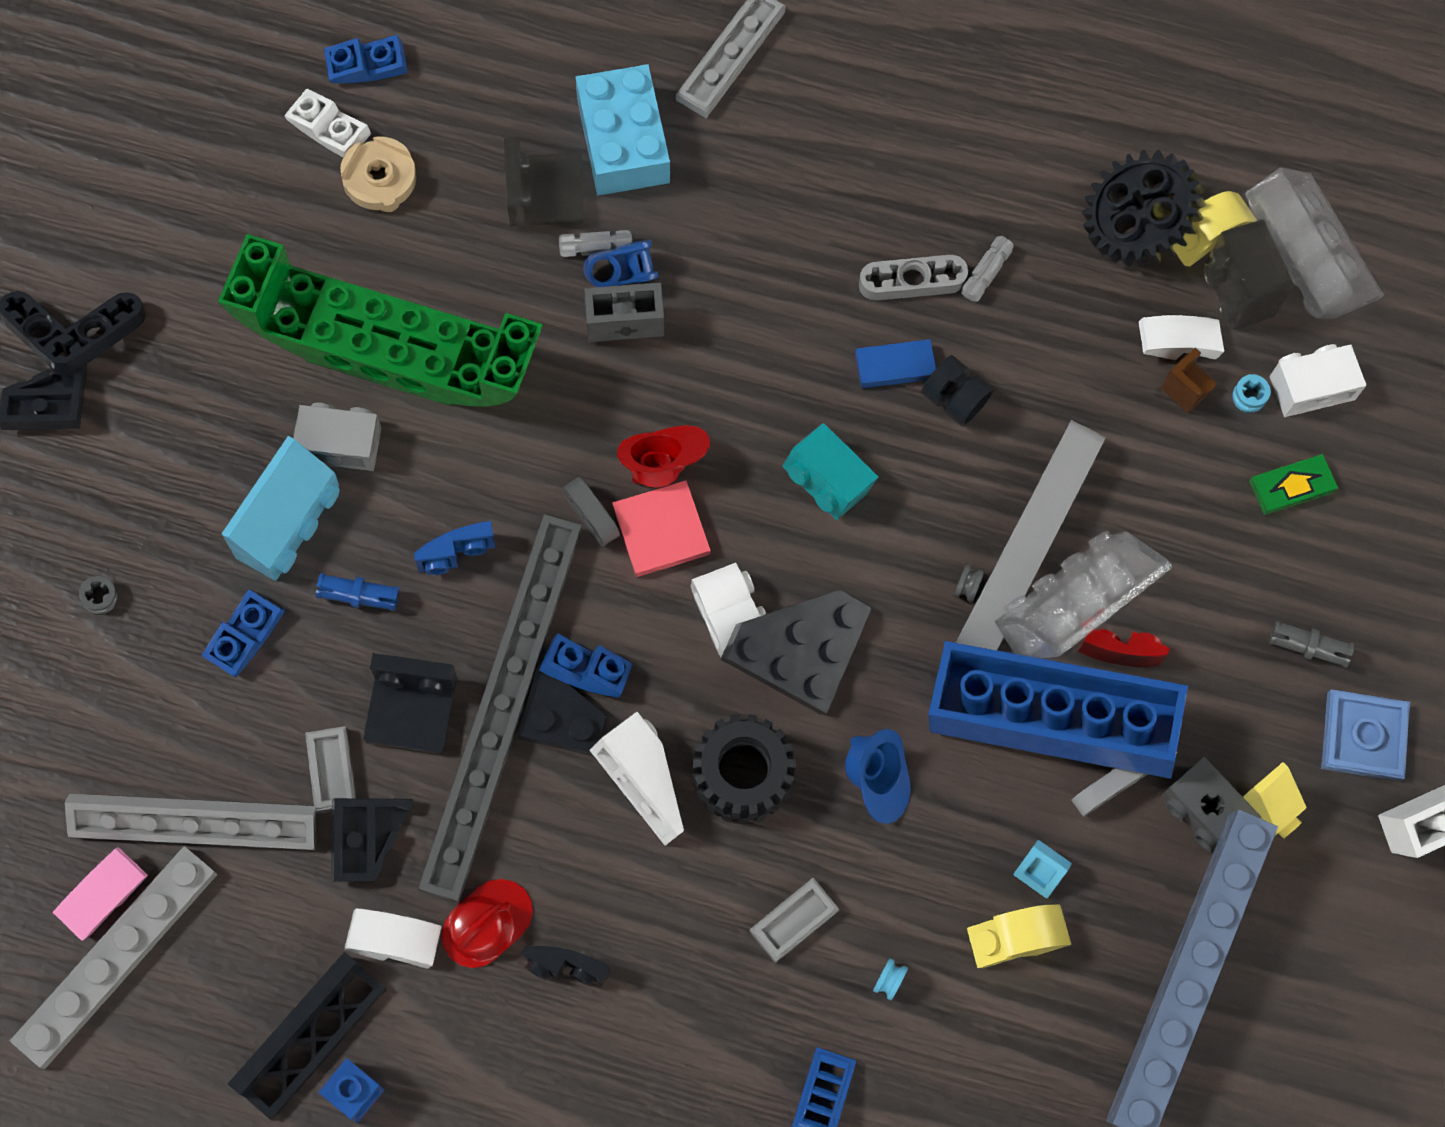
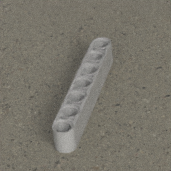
M1071 420L956 643L992 650L998 649L1106 436Z

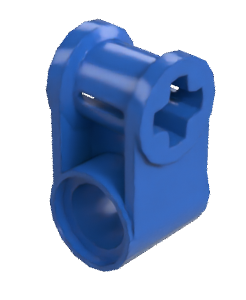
M652 241L632 242L621 245L618 248L591 254L583 265L585 278L596 287L636 284L659 278L658 271L653 269L649 250L652 246ZM600 260H607L611 265V273L604 280H596L592 272L593 266Z

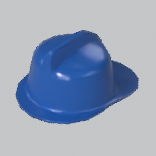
M887 728L877 731L873 736L852 737L850 740V750L845 760L847 778L862 791L867 811L875 821L884 824L895 822L903 815L909 803L911 792L910 778L901 737L896 731Z

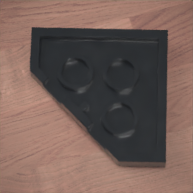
M839 589L749 619L735 625L720 660L814 712L827 714L872 608Z

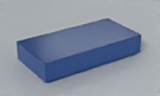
M930 339L855 349L861 389L928 380L936 369Z

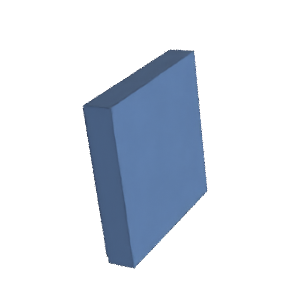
M1332 689L1327 692L1321 769L1398 782L1403 781L1406 770L1410 702Z

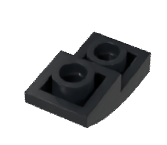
M525 946L521 952L523 960L528 962L525 969L545 981L549 975L559 980L567 966L572 968L569 973L571 977L591 987L593 982L603 986L611 973L610 966L568 949L550 946Z

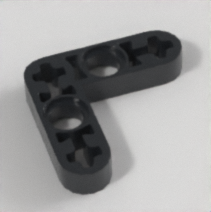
M10 292L0 299V315L5 325L49 368L63 375L71 374L82 368L139 328L146 318L141 299L134 293L129 292L113 296L67 329L25 292ZM14 309L25 310L27 318L24 320L22 315ZM125 309V310L128 311V312H131V311H133V312L130 313V314H127L126 312H124V311L121 312V311ZM39 327L51 329L50 333L43 338H33L31 336L32 332ZM100 327L106 330L99 338L90 339L86 337L87 332L93 328ZM62 352H64L66 355H69V354H71V355L68 356V357H65V356L59 355V354L62 353Z

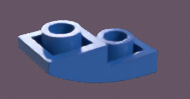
M398 35L364 45L356 38L324 48L328 76L331 83L367 82L408 73L403 43Z
M487 521L464 526L445 533L425 544L414 553L418 571L426 572L428 575L446 574L449 572V569L458 568L457 553L463 552L465 555L475 556L486 553L487 549L495 548L492 523Z
M248 589L228 623L222 622L201 656L232 676L237 677L264 644L285 613V610L254 590Z
M557 634L550 643L539 671L574 687L618 698L622 694L633 664L600 645L591 652L566 637Z

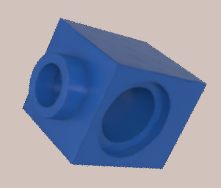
M346 1058L318 1093L350 1120L358 1123L385 1089Z

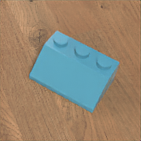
M288 436L222 532V536L235 558L274 581L278 579L282 572L287 573L296 560V550L303 540L308 541L313 536L318 526V517L324 508L329 509L335 503L339 495L340 489L338 487L340 485L335 472L298 441Z

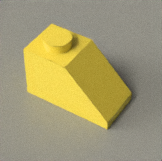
M1284 762L1243 796L1261 816L1260 819L1278 826L1275 835L1279 834L1283 839L1302 823L1297 816L1307 808L1290 769Z

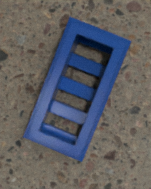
M816 1047L791 1127H837L856 1060ZM824 1062L844 1069L843 1076L839 1077L819 1070L820 1063ZM816 1078L838 1085V1092L834 1093L814 1086ZM811 1094L833 1101V1108L829 1109L809 1102ZM806 1110L828 1117V1124L824 1125L804 1118Z

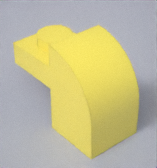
M1232 191L1219 193L1205 200L1206 206L1198 209L1203 216V220L1192 222L1197 233H1185L1183 237L1187 243L1186 247L1177 243L1173 245L1174 251L1185 266L1190 267L1219 244L1230 246L1259 223L1239 193Z
M1060 904L1034 906L994 916L993 920L967 928L977 968L990 967L1018 957L1037 956L1071 945Z

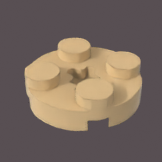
M373 137L371 142L362 144L360 141L346 152L340 167L346 194L357 205L370 210H381L383 212L396 210L399 204L411 195L416 185V168L410 152L402 143L388 137ZM381 167L386 168L385 174L387 176L383 179L374 180L370 174L371 170L378 171Z

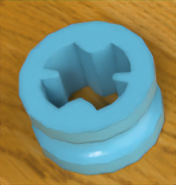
M1256 374L1246 375L1240 379L1233 390V402L1241 411L1255 413L1261 410L1268 401L1271 394L1270 386L1261 376ZM1256 389L1259 393L1256 398L1254 396L1247 398L1244 395L1246 390L1252 391Z
M889 958L873 992L883 991L886 993L887 999L892 1001L908 967L905 965L897 967L894 964V959Z

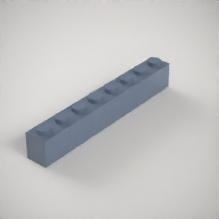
M1242 810L1229 813L1105 1122L1116 1127H1159L1278 826Z

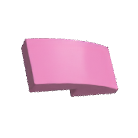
M117 847L79 883L52 913L83 941L90 937L116 907L124 903L148 875Z

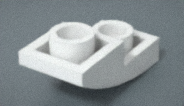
M309 89L302 93L284 115L291 124L341 157H344L353 145L360 141L363 144L371 135L366 124L340 112L333 101Z
M1167 315L1144 317L1139 321L1143 354L1176 360L1183 353L1189 354L1195 347L1201 352L1200 356L1217 359L1224 353L1220 323L1217 319Z
M356 908L353 912L344 950L381 961L391 958L428 969L433 966L441 926L405 916Z

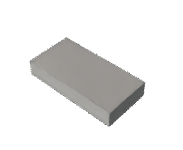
M346 726L305 733L316 814L332 812V799L356 798Z
M812 878L755 924L749 932L770 958L777 963L839 911V908L815 879Z

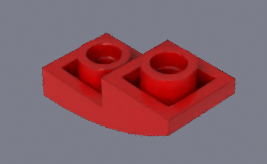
M1090 628L1078 652L1107 663L1132 667L1159 666L1167 656L1170 648L1162 645V641L1150 633L1141 632L1139 634L1133 631L1127 641L1123 643L1119 641V637L1109 630Z

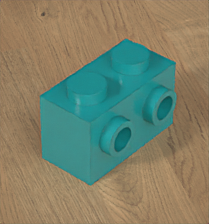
M824 423L792 449L782 466L788 472L792 481L801 485L815 499L817 505L823 511L830 513L836 520L864 498L878 479V476Z

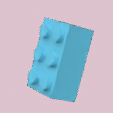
M649 65L575 76L577 101L597 196L670 183V160Z

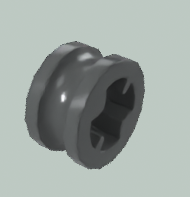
M966 563L954 597L958 598L964 595L967 597V602L972 603L985 570L973 571L970 567L971 565Z
M92 576L81 584L79 598L89 613L101 615L114 608L117 602V591L108 578ZM101 587L103 592L107 589L109 590V594L103 596V602L100 604H96L93 598L88 601V597L94 595V588Z

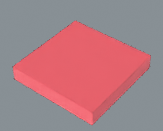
M687 481L612 503V508L636 577L710 555L711 550Z

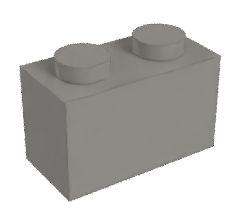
M313 403L311 406L299 405L293 438L326 466L374 471L382 428L377 414H373L368 409L353 407L350 411L335 409L333 406L325 403Z

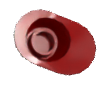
M689 425L641 433L623 440L618 446L617 457L620 463L630 470L634 484L657 488L664 487L673 483L685 466L697 462L706 455L710 448V437L703 429Z
M505 879L491 880L476 888L451 911L444 921L441 935L443 947L448 956L459 965L470 968L483 967L496 960L530 926L533 910L531 899L526 890L516 882Z

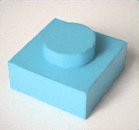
M1037 840L1013 875L1047 899L1072 863L1040 840Z

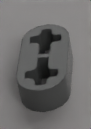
M580 477L575 478L562 487V491L569 504L601 546H606L620 536L614 521Z

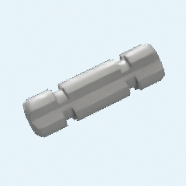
M618 230L613 235H610V231L580 233V237H574V234H562L559 236V250L563 257L576 256V252H581L582 256L591 255L632 243V234L629 230Z
M1004 236L996 237L990 246V250H987L972 272V276L963 285L961 294L970 301L977 302L980 300L985 292L984 290L990 285L1003 266V262L1012 253L1014 244Z

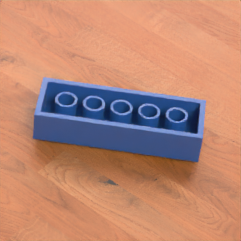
M945 641L928 714L929 729L931 733L1171 779L1188 685Z

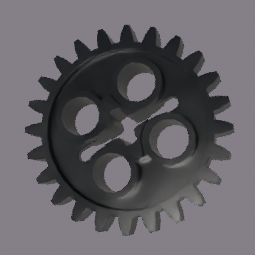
M1142 150L1139 160L1134 161L1130 154H1127L1126 164L1123 166L1113 161L1114 172L1110 174L1106 171H1101V176L1104 179L1103 183L1091 184L1096 195L1085 196V200L1090 208L1082 210V214L1087 220L1083 226L1089 234V240L1103 257L1108 255L1113 263H1117L1122 259L1127 267L1131 266L1135 258L1141 267H1145L1148 257L1151 256L1158 264L1161 261V253L1164 251L1173 257L1175 255L1173 245L1177 243L1186 247L1187 243L1183 236L1185 233L1196 234L1197 231L1192 222L1203 220V216L1198 209L1206 206L1201 196L1204 193V189L1198 181L1199 178L1193 169L1190 170L1184 159L1178 162L1173 153L1164 158L1160 150H1156L1152 159L1149 158L1145 150ZM1162 183L1156 189H1152L1155 185ZM1126 196L1124 200L1117 202L1120 198ZM1171 214L1167 219L1160 221L1163 216ZM1135 227L1131 232L1124 234L1128 229Z

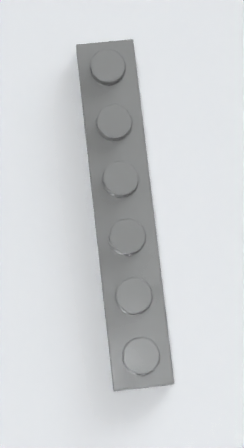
M69 794L65 801L68 837L314 850L317 843L316 806Z
M183 846L12 1037L10 1042L39 1068L45 1070L218 874Z

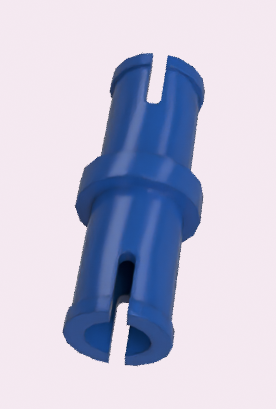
M320 573L317 582L319 589L316 590V598L351 603L353 608H360L361 605L395 612L400 587L365 582L363 577L356 576L355 580Z

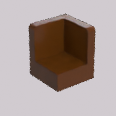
M1196 347L1170 370L1161 386V389L1188 414L1217 385L1215 381L1195 364L1201 354Z

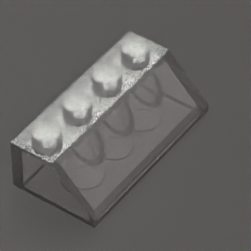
M1280 167L1245 193L1250 203L1248 208L1257 221L1263 225L1268 234L1266 237L1268 245L1276 254H1280L1286 265L1284 267L1286 276L1301 290L1304 296L1302 299L1303 305L1312 316L1317 319H1335L1377 301L1384 296L1312 173Z
M1105 531L1088 542L1090 548L1083 554L1078 552L1065 559L1060 564L1063 569L1057 574H1049L1036 581L1032 585L1034 591L1027 597L1024 595L1017 597L1005 605L1006 613L994 622L1014 654L1035 658L1058 657L1173 568L1168 559L1129 532L1111 535L1109 531Z

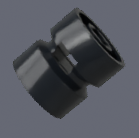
M953 355L947 357L935 369L921 390V393L936 406L945 405V413L961 427L966 426L980 412L994 392V389L979 376L970 377L969 368ZM957 384L960 387L954 393L952 388Z

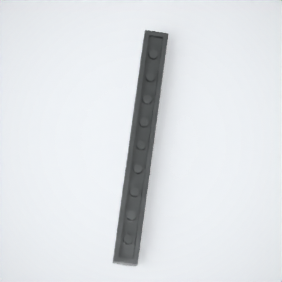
M546 514L543 516L418 888L420 892L456 903L460 902L582 532L581 524Z

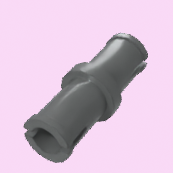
M1278 620L1275 621L1273 626L1274 632H1271L1269 638L1270 645H1277L1303 653L1302 658L1309 660L1312 657L1342 665L1345 668L1348 667L1350 662L1348 657L1352 656L1354 650L1353 643L1320 635V630L1311 628L1310 631L1281 623Z

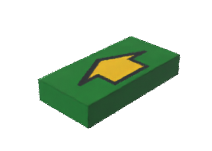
M1323 454L1253 476L1249 480L1263 515L1335 493L1338 489Z

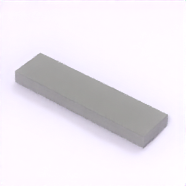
M746 0L676 93V101L707 118L784 15L786 6L777 0Z

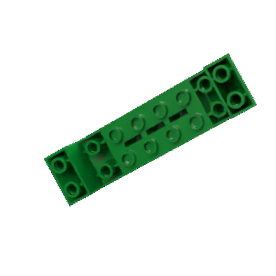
M250 234L245 236L218 300V303L244 326L275 345L304 358L306 362L448 406L457 404L486 407L511 401L519 391L543 327L541 323L505 313L501 326L498 329L298 268L290 264L284 245Z

